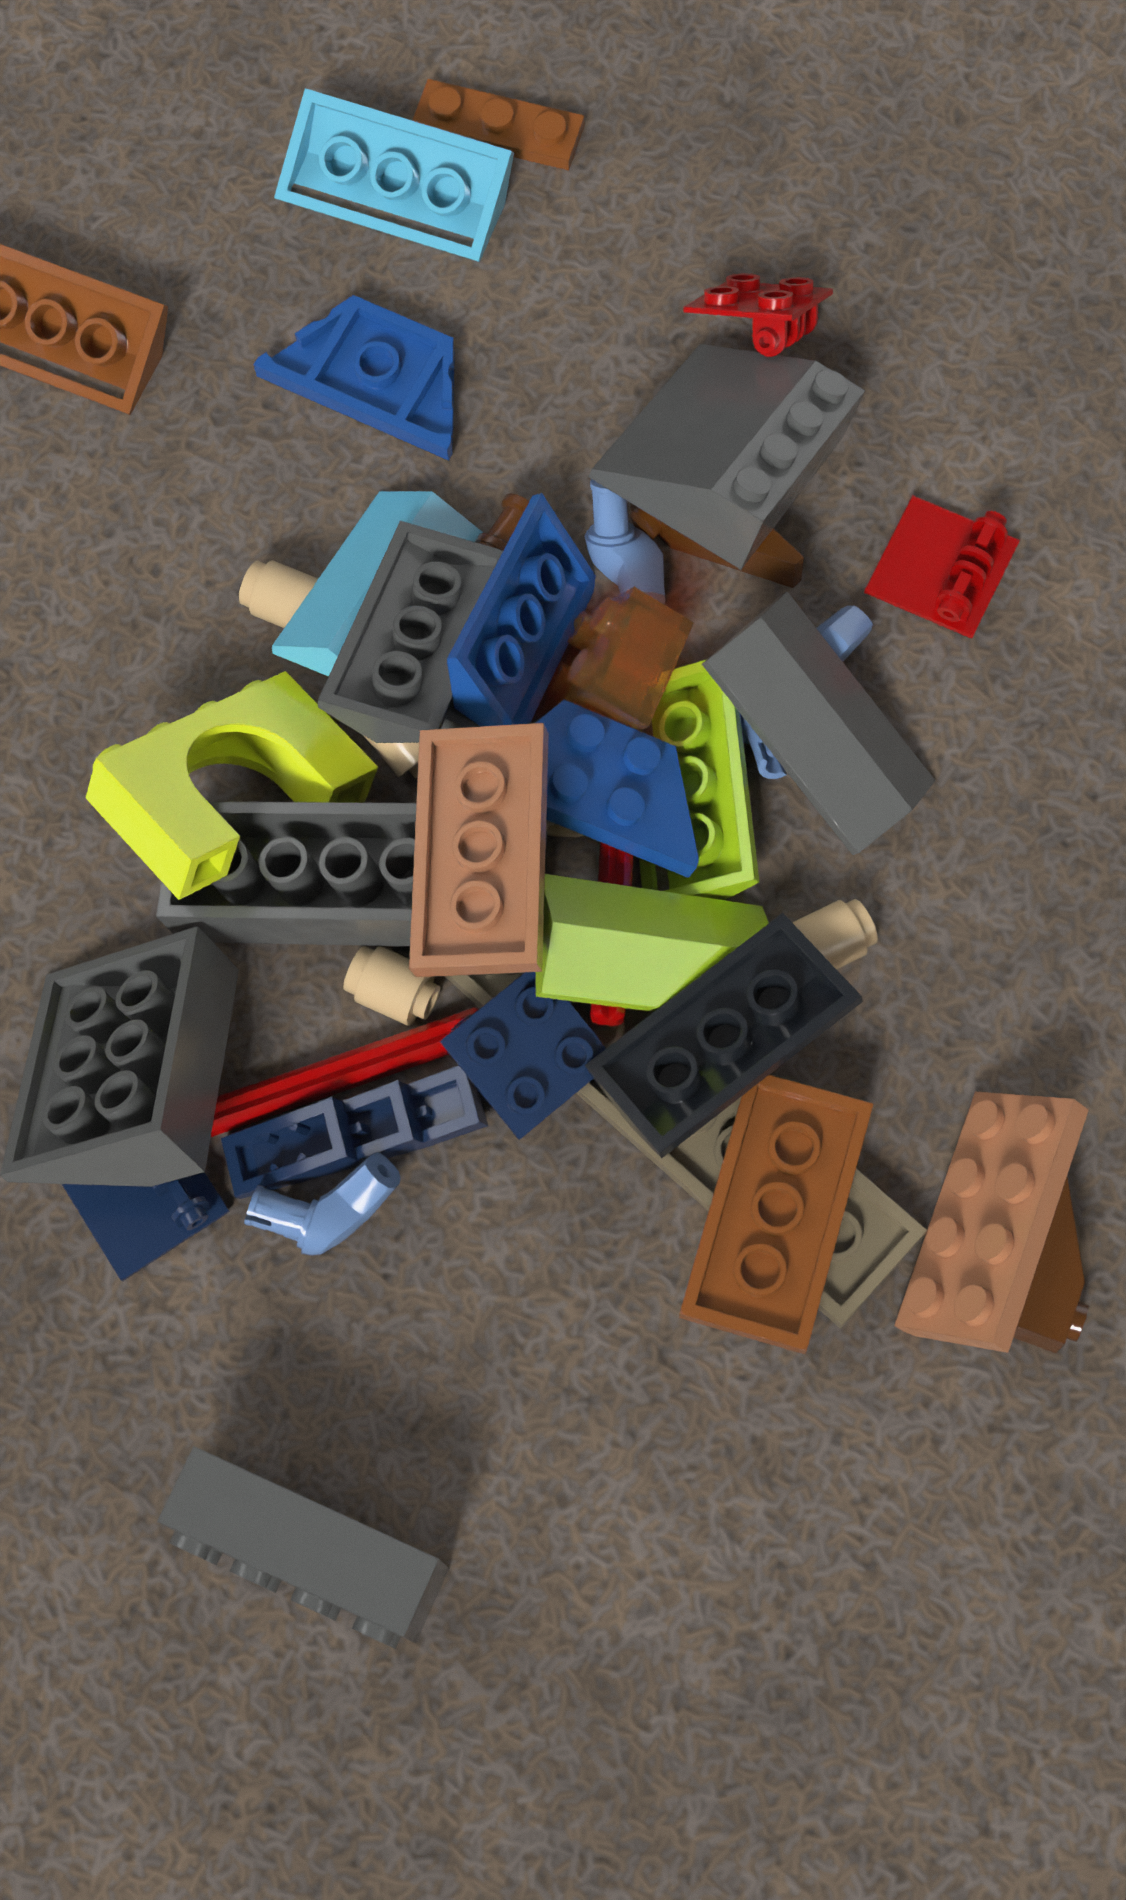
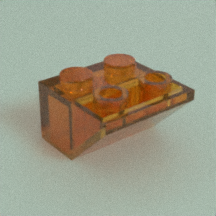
M635 586L612 599L607 597L598 607L589 612L582 611L575 618L573 624L575 632L573 636L568 638L567 643L571 644L564 662L559 663L545 691L548 697L540 714L545 716L560 702L566 700L638 731L649 727L694 622Z

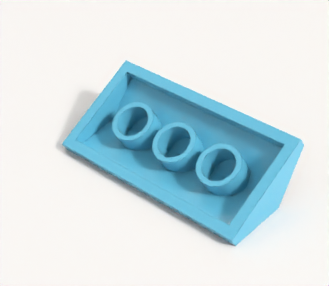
M305 88L274 198L480 262L505 206L514 152ZM295 183L473 238L474 241L472 247L294 193L291 192V189Z
M379 491L272 645V654L329 677L400 521L475 542L479 534L483 532L432 491Z

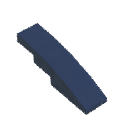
M458 1065L410 1084L397 1080L343 1101L330 1097L223 1137L221 1141L235 1198L242 1199L253 1196L257 1185L269 1190H276L358 1167L370 1155L380 1152L388 1159L430 1147L488 1126L479 1090Z

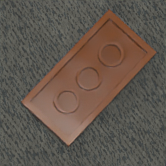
M768 1075L741 1097L679 1318L806 1355L873 1103Z

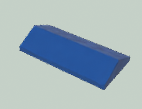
M542 493L532 495L447 657L454 708L480 727L530 724L594 593L596 575Z

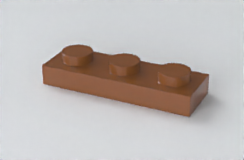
M427 79L412 121L511 150L514 152V158L565 170L570 169L585 126L584 115L432 79Z

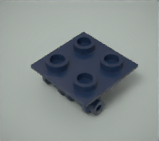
M524 972L473 1015L469 1014L451 1028L452 1032L439 1041L518 1140L523 1138L593 1079L585 1065L606 1049L569 1001L536 997L535 972Z
M205 1172L152 1187L62 1184L122 1282L230 1212Z

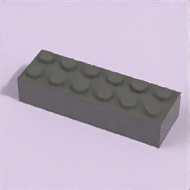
M209 802L240 835L227 876L180 900L161 881L156 917L172 934L198 926L213 943L410 946L417 803ZM546 830V846H547V835H548L547 830Z

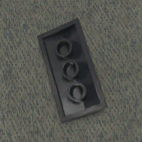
M782 913L593 1058L585 1067L630 1127L663 1158L860 1005L863 999L860 993Z

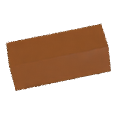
M0 244V343L125 389L123 399H120L0 353V366L131 415L162 358L168 306Z

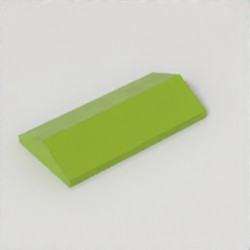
M702 660L622 684L626 726L642 732L638 696L649 695L653 736L676 746L699 862L689 878L667 869L669 889L665 890V892L726 900L760 882L740 712L702 666V663L706 661ZM639 858L642 888L658 890L655 864Z
M545 874L542 972H535L536 997L654 1012L769 924L763 906Z

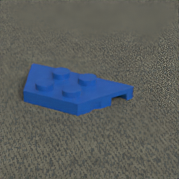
M352 295L331 309L330 314L320 321H313L296 332V342L273 357H270L265 352L253 364L256 376L448 461L453 454L455 372L453 337Z
M566 700L560 702L536 723H544L549 733L546 820L689 878L697 868L699 858L676 746Z

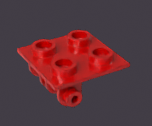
M732 274L727 276L726 282L721 285L705 289L704 295L685 305L683 311L684 313L753 318L754 347L760 354L773 357L815 329L818 323V304L833 294V288L814 287L812 279L803 277L785 278L780 280L779 284L760 283V276L756 274Z
M912 495L864 593L973 639L1020 540L1008 535L1005 527L1007 519L996 511H987L984 517H978L973 521Z

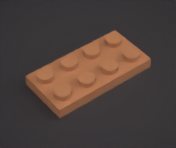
M544 723L420 730L409 969L415 977L542 972L549 736Z
M988 1092L974 1093L898 1313L895 1327L917 1337L1009 1352L1089 1109L1075 1099Z

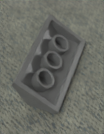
M400 521L318 698V708L375 743H419L420 730L441 729L453 702L447 657L503 550Z
M788 592L777 598L702 663V666L852 855L860 853L910 813L935 782L932 775Z

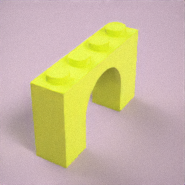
M284 671L264 681L255 680L246 685L240 692L221 701L206 702L194 713L175 722L160 723L146 735L124 745L115 744L106 748L96 757L93 763V771L86 799L175 897L180 900L227 876L240 835L195 788L189 777L191 772L215 764L239 765L258 771L270 778L294 802L365 803L378 766L326 712L318 708V704Z

